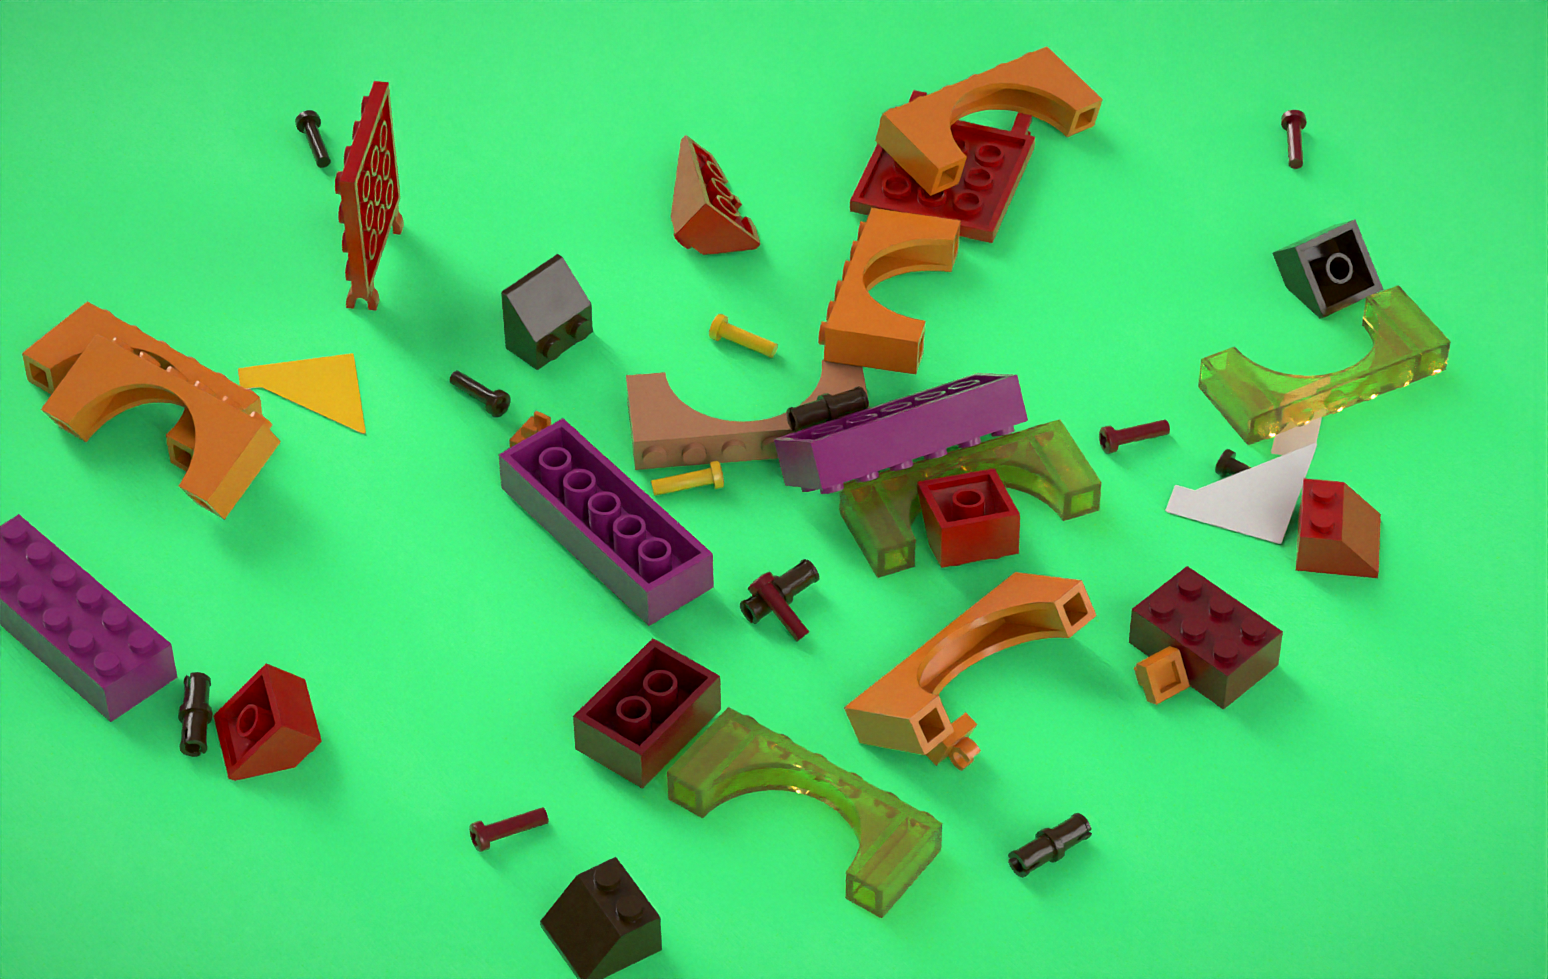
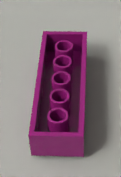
M975 373L776 438L774 442L785 486L801 487L802 492L819 489L820 494H830L844 489L843 483L855 479L856 483L876 479L879 477L878 471L889 468L890 471L909 468L913 466V459L922 456L924 459L942 457L947 454L946 448L954 445H957L958 448L971 447L981 443V436L990 433L992 437L1010 434L1015 431L1014 425L1026 422L1028 418L1017 374Z
M564 418L498 454L501 488L648 626L714 588L713 553Z
M20 514L0 526V626L108 721H114L178 678L172 644Z

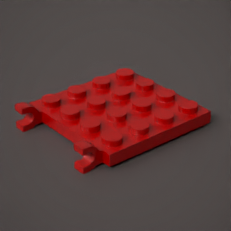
M374 81L369 96H363L361 119L354 122L352 145L346 146L343 171H338L335 178V193L341 195L338 220L345 227L342 236L343 253H348L345 278L346 281H351V287L346 298V308L354 309L357 298H361L367 301L368 309L372 311L377 310L380 301L378 291L374 287V278L391 226L393 227V234L401 235L404 227V220L398 206L401 195L389 82Z
M913 90L909 102L917 97H924L927 93ZM1018 112L1011 131L957 120L950 127L951 133L957 146L967 157L959 184L931 196L877 143L850 199V212L869 216L871 208L959 220V236L993 243L1035 148V136H1031V132L1028 131L1032 122V115Z

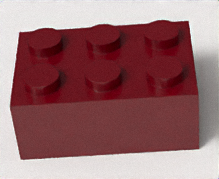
M1186 566L1132 608L1129 643L1148 657L1169 646L1179 649L1189 685L1224 710L1279 665L1283 631L1195 570Z
M652 638L573 715L575 750L643 789L721 710L720 675Z

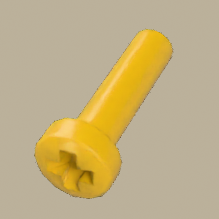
M723 314L716 315L709 329V337L713 340L719 341L723 337L770 358L774 357L778 348L777 343L729 324L728 317Z
M719 461L709 462L710 468L651 480L653 494L656 496L714 484L715 489L723 488L724 476Z

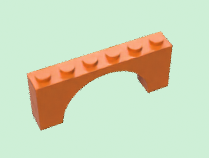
M1046 46L1034 52H1028L1022 57L1007 63H1001L995 68L980 74H974L968 79L953 85H947L941 90L924 97H917L913 101L897 108L888 109L880 118L875 141L931 196L959 184L967 157L957 146L950 127L960 118L985 110L1015 111L1043 120L1061 131L1065 136L1070 137L1095 125L1103 99Z
M871 208L867 221L860 222L857 241H853L851 246L850 261L846 260L844 263L842 281H837L834 301L830 300L828 305L826 322L822 321L820 325L818 343L824 345V361L917 374L924 354L926 321L910 318L887 309L872 298L868 291L878 283L904 273L917 271L952 272L959 248V220Z
M88 301L22 352L27 380L52 395L96 334L110 341L117 337L128 344L134 350V354L139 356L141 351L156 359L161 364L160 368L166 370L171 366L188 378V383L194 385L196 381H199L216 393V398L222 400L224 396H227L244 408V413L250 415L255 411L263 416L260 397L251 389L239 386L222 373L212 371L200 364L195 358L185 356L171 348L166 342L156 340L142 332L137 326L129 325L115 317L110 311L101 309ZM185 408L179 421L166 434L170 462L187 472L195 448V426L190 411Z
M96 334L41 410L59 428L87 442L108 420L135 406L148 403H171L188 409L195 426V448L190 466L179 487L197 505L225 520L281 441L270 430L273 424L255 411L250 415L244 413V408L227 396H224L222 400L216 398V393L199 381H196L194 385L188 383V378L171 366L166 370L160 368L161 364L149 354L141 351L139 356L134 354V350L121 339L114 337L110 341Z
M1019 572L1013 573L844 707L859 743L926 755L954 732L939 693L958 674L983 658L1014 645L1046 638H1070L1097 616L1083 581Z

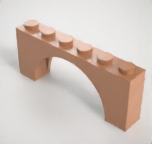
M822 360L820 380L812 394L800 405L817 400V397L821 394L829 393L830 395H835L854 389L857 386L862 387L867 394L863 367ZM665 372L626 375L627 405L635 470L710 464L709 462L713 461L728 463L777 459L778 455L774 439L794 433L789 427L786 413L756 421L722 420L702 414L682 402L669 386Z

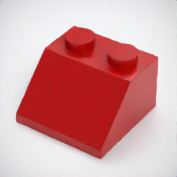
M995 468L917 482V491L928 543L941 568L1019 554L1020 513Z
M1303 478L1298 517L1295 571L1378 578L1381 514L1345 482Z
M267 663L213 715L229 779L234 781L295 768L322 742L306 680Z

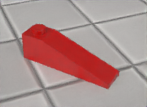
M687 135L680 142L671 209V221L675 232L673 234L675 239L686 249L693 247L702 255L757 249L761 243L756 227L751 218L747 216L741 217L738 209L742 206V203L725 186L729 181L716 159L710 152Z

